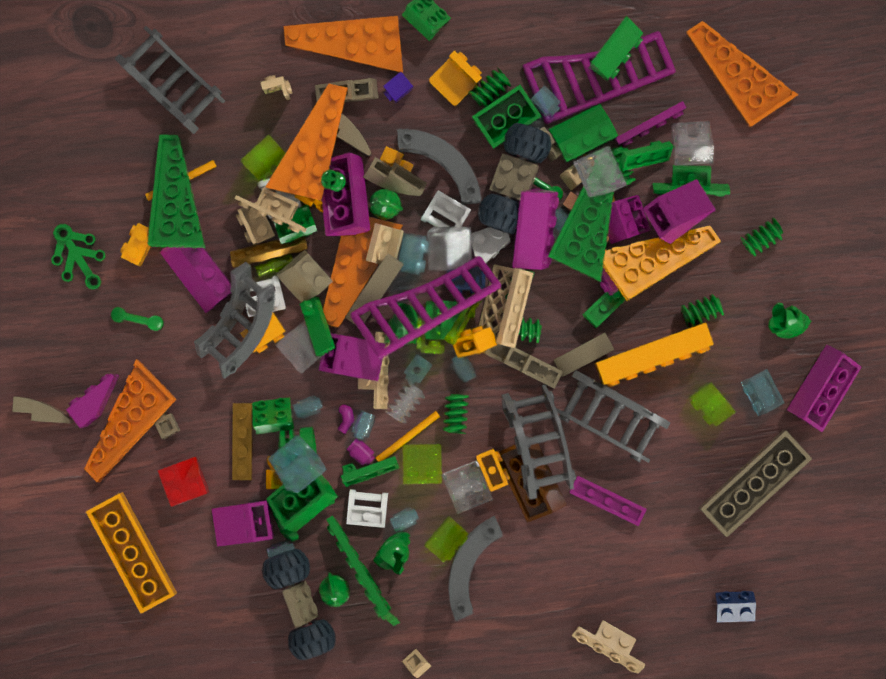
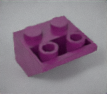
M639 195L612 202L608 230L611 244L651 231Z

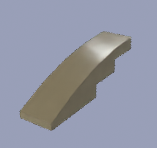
M388 253L345 318L355 324L350 317L351 312L368 302L381 299L404 264ZM370 311L360 316L364 324L371 314Z
M497 344L483 352L554 389L563 371L517 348Z

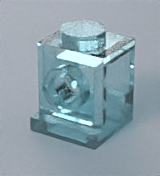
M417 354L404 371L406 374L405 379L412 384L416 382L420 384L433 365ZM415 367H420L421 372L419 374L413 372Z

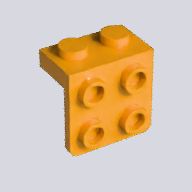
M455 50L449 55V59L429 79V82L453 106L458 105L469 94L468 92L472 91L474 86L482 80L480 76L482 72L475 65L471 67L466 62L468 60L462 52L457 53Z

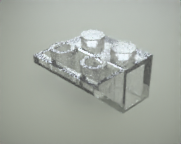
M709 121L671 123L672 144L674 145L672 152L675 166L713 163L714 143Z
M609 146L573 162L589 198L611 193L627 185Z
M432 227L427 232L429 270L456 269L472 260L471 228Z
M305 321L276 344L278 349L300 374H303L321 358L315 354Z
M477 460L442 474L457 514L493 500Z

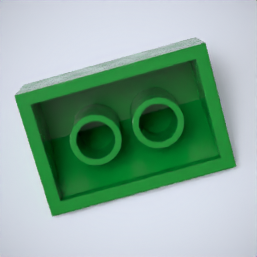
M626 16L593 59L589 68L606 81L610 77L614 79L620 71L618 66L621 62L625 64L631 57L630 50L633 47L637 49L643 41L641 38L643 32Z
M518 85L473 115L472 120L494 149L505 141V134L513 124L530 125L542 116L522 86Z
M601 104L549 129L557 148L562 153L565 163L618 137L610 118Z
M308 463L266 498L282 527L296 533L337 499L338 496L330 483Z

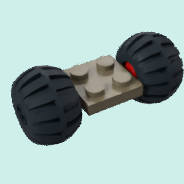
M515 123L508 129L504 141L505 151L517 158L502 154L489 189L504 195V197L489 194L482 200L478 209L479 221L482 224L509 234L517 232L520 203L511 199L520 201L521 191L531 190L539 169L538 165L532 163L544 161L551 150L549 134L521 123Z
M292 549L266 559L263 562L262 573L264 580L271 588L289 587L282 591L295 625V629L289 633L288 646L291 653L297 659L306 660L332 650L335 646L336 637L334 629L326 620L321 619L310 622L318 617V609L313 602L311 589L307 585L306 580L302 581L309 576L310 564L307 556L301 550Z

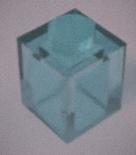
M545 85L531 98L532 103L545 117L549 114L553 116L560 109L558 105L561 101Z

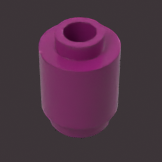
M357 438L346 449L349 455L361 466L364 464L368 466L375 458L373 456L375 452Z

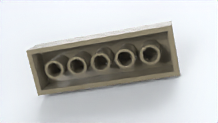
M782 430L698 508L725 537H728L811 461L812 458L786 430Z

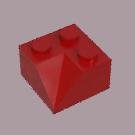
M197 457L158 470L171 507L209 493Z

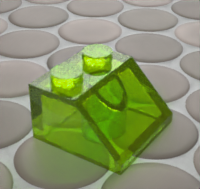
M268 134L240 161L258 180L261 178L265 180L272 174L270 170L275 166L278 167L286 153Z
M706 382L690 396L692 399L691 405L697 411L700 409L703 412L704 416L702 418L709 426L711 424L714 426L719 425L736 412L711 382Z

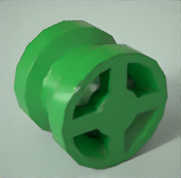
M327 170L322 175L321 183L323 187L337 192L344 188L346 179L342 173Z

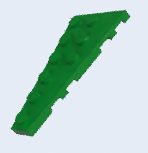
M159 135L148 246L206 248L180 137L178 135Z
M602 153L599 154L549 254L550 258L600 282L618 167L617 160Z
M334 516L326 519L329 524L327 526L328 531L332 536L335 535L338 542L336 544L341 552L345 551L348 556L345 560L349 567L355 568L357 572L355 577L359 584L366 588L364 593L369 601L376 605L373 608L382 620L386 619L393 626L399 624V619L390 612L391 606L382 597L381 590L366 566L359 561L357 551L349 544L350 540Z

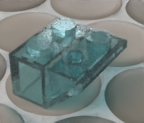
M404 233L399 261L404 265L399 272L420 276V272L424 273L426 260H423L424 253L428 254L430 241H427V236Z
M298 435L269 458L285 488L299 493L327 470L318 454Z

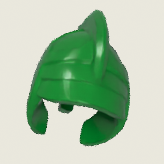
M380 189L375 191L369 199L371 213L380 220L392 219L400 211H403L401 200L394 191Z
M399 303L398 305L412 326L417 329L418 318L413 307L409 304ZM394 313V316L388 321V325L397 338L400 339L407 335L408 332ZM385 335V343L390 342L388 337ZM417 338L413 339L412 341L408 342L407 344H409V343L416 344Z
M777 303L772 309V317L768 322V327L778 337L790 339L803 334L809 327L811 320L797 307L791 305L788 308H784L783 303Z
M398 532L390 536L376 552L373 559L374 563L380 568L392 569L394 573L401 575L404 570V564L409 559L408 545L411 542L409 538L411 535L406 532Z
M328 573V576L322 580L318 589L321 600L331 607H340L349 599L350 585L339 575Z

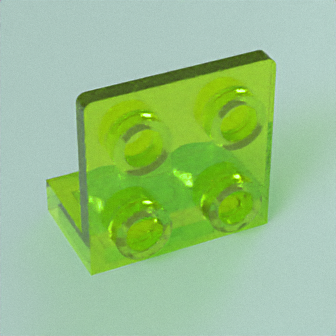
M418 318V327L425 324L422 318ZM426 332L421 337H417V349H421V353L444 354V345H441V342L429 341V345H425Z
M441 444L403 445V484L442 483Z

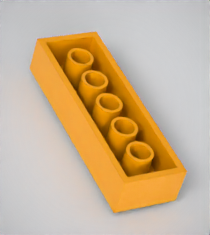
M702 323L594 364L602 385L607 384L608 387L619 384V379L625 378V380H630L638 377V372L643 371L645 374L656 370L655 366L661 364L662 367L674 363L673 359L679 358V360L690 358L692 357V352L697 351L699 354L711 350L710 346L714 345L707 324Z
M123 492L86 511L140 614L177 594Z

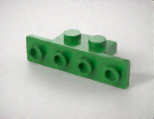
M672 165L671 183H652L653 193L660 196L696 179L706 194L718 197L730 195L729 184H711V166Z

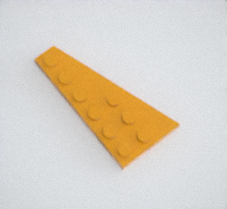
M711 226L688 230V232L671 244L660 237L636 242L631 245L606 250L603 268L625 300L628 301L713 248L721 240Z

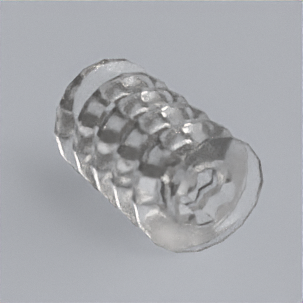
M409 381L407 383L410 387H402L405 394L398 393L401 399L394 398L396 406L389 405L392 412L385 411L397 421L405 424L407 420L404 416L411 417L412 415L409 410H416L413 404L420 405L418 397L425 398L423 391Z

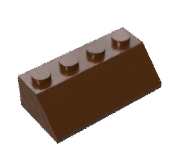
M513 444L499 451L503 460L499 463L502 470L506 468L510 479L507 481L527 523L554 513L567 505L557 483L539 487L536 490L537 498L529 499L523 485L521 466L524 465L522 455L518 454L516 445ZM533 444L528 448L531 458L544 457L539 444ZM548 464L537 466L536 469H533L534 478L542 479L553 476Z

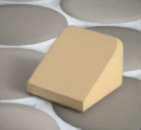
M576 162L565 170L560 177L568 188L573 190L588 178V173L579 162Z
M417 649L402 661L416 678H419L431 667L430 663Z

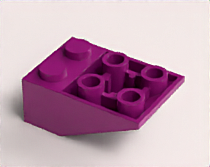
M697 179L657 197L643 208L659 237L669 244L716 210Z
M331 334L335 349L321 356L319 371L379 381L383 358L376 356L365 339ZM377 342L381 349L385 348V343Z
M106 374L99 380V385H92L84 391L85 395L82 398L76 397L68 403L70 407L66 410L80 428L87 427L102 415L119 379L118 374Z
M267 500L212 508L217 547L274 538L270 506Z

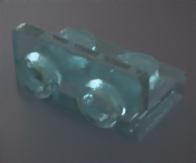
M767 369L741 382L743 391L748 396L752 408L758 416L768 413L785 403Z

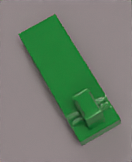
M655 141L650 142L649 146L623 151L618 167L622 171L669 161L674 145L670 141L664 143Z
M619 290L611 296L606 292L582 315L596 329L625 301V298Z
M314 296L307 301L301 302L299 305L304 315L315 354L321 357L335 349L320 299Z
M395 456L360 469H356L354 464L350 463L342 466L343 475H341L345 487H349L397 470L400 467Z

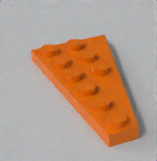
M398 16L284 26L285 45L287 47L403 73Z
M701 21L686 32L749 127L798 96L796 92L785 86L783 82L772 76L765 68L737 49L735 45L724 39L705 22Z
M334 84L327 85L265 188L322 201L325 187L321 183L323 173L329 170L348 90L347 87Z
M369 217L370 231L356 235L341 236L331 275L333 282L329 284L323 308L328 325L340 327L352 305L379 265L366 261L375 223L401 230L403 225Z
M137 359L131 374L126 379L127 383L122 393L119 394L108 417V423L100 434L101 438L96 448L93 449L84 468L99 483L177 400Z

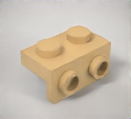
M269 76L261 82L262 90L265 94L283 90L286 100H289L290 94H293L289 81H285L283 76L278 78Z

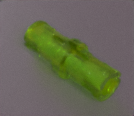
M290 253L277 259L272 258L267 263L255 266L259 278L273 272H280L279 270L283 269L293 260V256Z

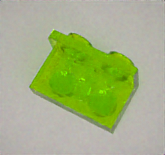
M448 516L424 546L444 563L454 556L455 549L459 545L462 546L465 543L469 533Z

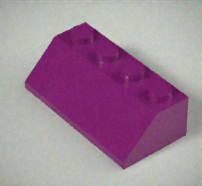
M353 153L333 157L329 170L342 173L345 176L346 183L344 188L337 192L327 188L324 189L322 205L326 236H343L370 231L365 178H363V159L361 156Z
M538 188L521 191L512 268L538 270L549 268L552 262L549 254L554 244L553 229L557 222L555 213L559 205L558 192Z
M165 247L160 252L205 313H208L232 294L230 292L231 282L205 248Z
M826 344L807 378L800 386L796 396L791 401L787 411L823 432L862 367L843 352Z

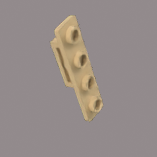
M263 188L256 204L237 195L234 198L240 201L239 206L248 210L252 207L256 209V214L263 217L269 215L273 217L271 221L282 225L284 222L289 225L288 229L299 233L300 230L303 232L307 230L303 226L291 221L299 204L267 188Z
M376 332V342L385 343L386 334L384 332ZM388 355L383 357L379 381L358 378V389L374 390V409H387L389 400L387 395L389 383Z
M604 620L600 623L595 635L581 627H578L572 634L579 643L592 647L595 652L608 656L611 661L622 664L631 672L639 673L645 666L643 662L629 655L636 639Z

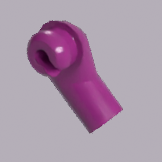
M344 404L339 408L343 421L338 430L346 434L354 422V414L352 408Z

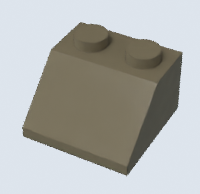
M305 250L276 274L300 302L307 301L318 295L333 282Z

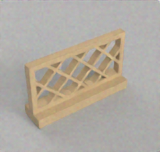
M494 265L493 274L498 279L499 270H501L503 277L499 282L501 285L506 282L507 288L503 291L502 288L498 289L499 295L495 299L493 298L494 292L486 296L479 326H482V328L491 327L495 335L496 344L515 348L533 273L517 268ZM501 300L503 306L498 309L496 304ZM493 309L494 314L489 318V310ZM496 319L498 325L493 328L492 322Z

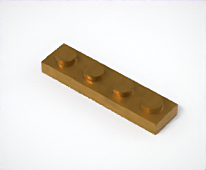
M305 236L281 244L278 239L230 251L231 263L233 268L245 262L248 264L263 262L266 259L279 258L290 253H299L308 248Z
M233 403L232 480H252V403Z

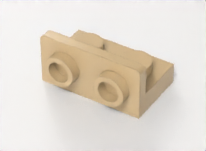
M252 207L249 210L240 208L238 209L239 214L236 217L240 225H244L247 230L244 234L248 243L252 242L253 245H257L275 237L267 216L263 217L256 214V209Z
M375 223L366 261L381 264L388 253L397 259L404 231Z

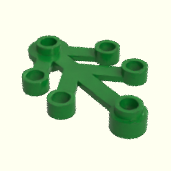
M59 224L53 232L57 245L51 262L56 266L63 264L64 258L62 253L64 245H66L69 253L65 270L61 275L62 279L66 282L73 280V267L76 260L86 276V286L89 289H98L102 283L101 278L93 274L82 256L95 258L97 261H104L106 253L103 250L95 251L75 246L72 239L84 241L87 245H93L96 242V237L93 234L85 235L73 232L69 225ZM62 230H65L67 232V235L65 237H61L60 232ZM88 236L93 237V241L91 243L87 242ZM102 252L103 258L98 259L97 253ZM57 256L61 259L58 264L54 261ZM67 272L71 274V278L68 280L64 277ZM93 278L97 279L95 286L91 284Z

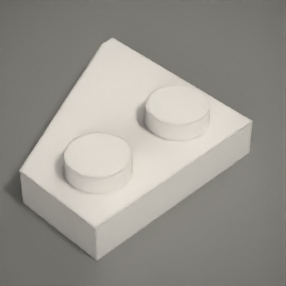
M491 227L468 234L475 257L481 256L485 263L499 254V251L511 242L508 233Z

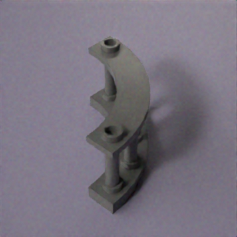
M145 26L143 29L150 36L130 57L124 58L121 54H118L115 60L165 109L173 114L179 122L195 134L199 129L194 124L195 118L215 97L221 103H224L225 100L220 96L222 92L215 85L211 87L180 59L161 40L163 36L155 28L151 30ZM156 41L164 51L145 71L139 72L134 67L136 65L135 62ZM171 55L180 64V67L160 87L155 88L149 82L150 76ZM187 71L196 81L176 102L173 101L171 103L165 97L166 91ZM201 86L205 87L209 94L190 113L184 115L181 112L182 106Z
M397 129L400 153H414L434 160L453 178L459 190L462 205L481 203L480 189L475 174L460 152L445 140L430 133L411 129Z
M247 262L231 271L230 292L232 297L230 301L226 302L220 314L222 318L216 326L212 325L201 337L194 341L199 357L203 358L205 355L210 354L219 362L221 375L224 379L233 374L258 346L268 328L274 309V285L270 284L263 289L251 278V266ZM250 288L256 292L257 302L250 296ZM246 303L256 311L253 323L242 315ZM237 321L248 330L242 342L230 333ZM223 339H226L236 348L227 358L215 349Z
M575 370L572 377L578 380V387L564 412L556 408L560 414L559 418L567 423L571 420L631 453L630 457L638 462L644 460L649 463L650 459L642 455L656 428L659 429L662 426L667 429L671 422ZM589 386L596 390L594 392L596 395L580 421L572 417L571 413L582 393ZM608 396L615 400V406L601 431H598L589 426L588 423L602 398ZM626 406L634 411V416L620 442L607 435L621 409H624ZM645 417L650 420V425L637 449L634 451L626 445L639 421Z
M542 385V395L519 401L512 400L509 393L502 394L503 412L510 428L514 427L515 445L518 454L522 455L524 464L521 466L523 485L529 499L537 498L536 490L539 487L566 481L570 490L574 489L573 481L576 480L574 470L571 469L567 443L554 404L552 391H548L546 385ZM544 403L547 408V412L525 417L519 416L517 413L518 408ZM551 419L554 432L533 437L525 436L523 430L525 424ZM557 439L560 453L537 459L530 457L528 448L531 445ZM562 461L564 473L542 479L534 478L533 469H536L537 466Z
M495 516L488 518L474 528L464 539L454 557L449 577V597L455 621L474 614L468 591L469 579L479 555L492 542L503 536Z

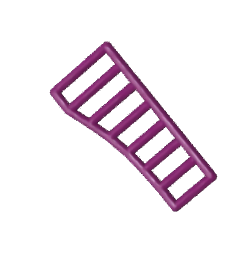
M656 31L641 37L643 41L638 46L649 76L638 80L629 58L624 66L631 83L621 87L616 76L614 79L610 77L609 80L613 90L604 94L594 71L589 68L591 64L589 60H593L599 51L576 55L541 57L522 66L544 123L551 124L674 74L676 70L661 33ZM654 40L666 65V69L659 72L655 71L645 44ZM570 62H582L596 97L585 101ZM562 63L578 102L577 105L567 108L550 64ZM541 65L560 109V112L549 115L531 70Z
M477 256L424 285L390 297L368 302L351 312L350 317L376 356L383 358L500 289L501 283L482 257ZM477 265L491 283V285L481 290L468 272V270ZM459 275H462L475 293L466 300L451 281ZM445 284L458 302L456 306L449 310L434 290V288ZM427 292L442 314L431 319L416 298L417 295ZM408 299L425 324L415 329L397 302ZM389 305L408 334L398 339L377 307ZM368 311L371 312L391 342L390 345L383 349L378 345L360 318L361 315Z

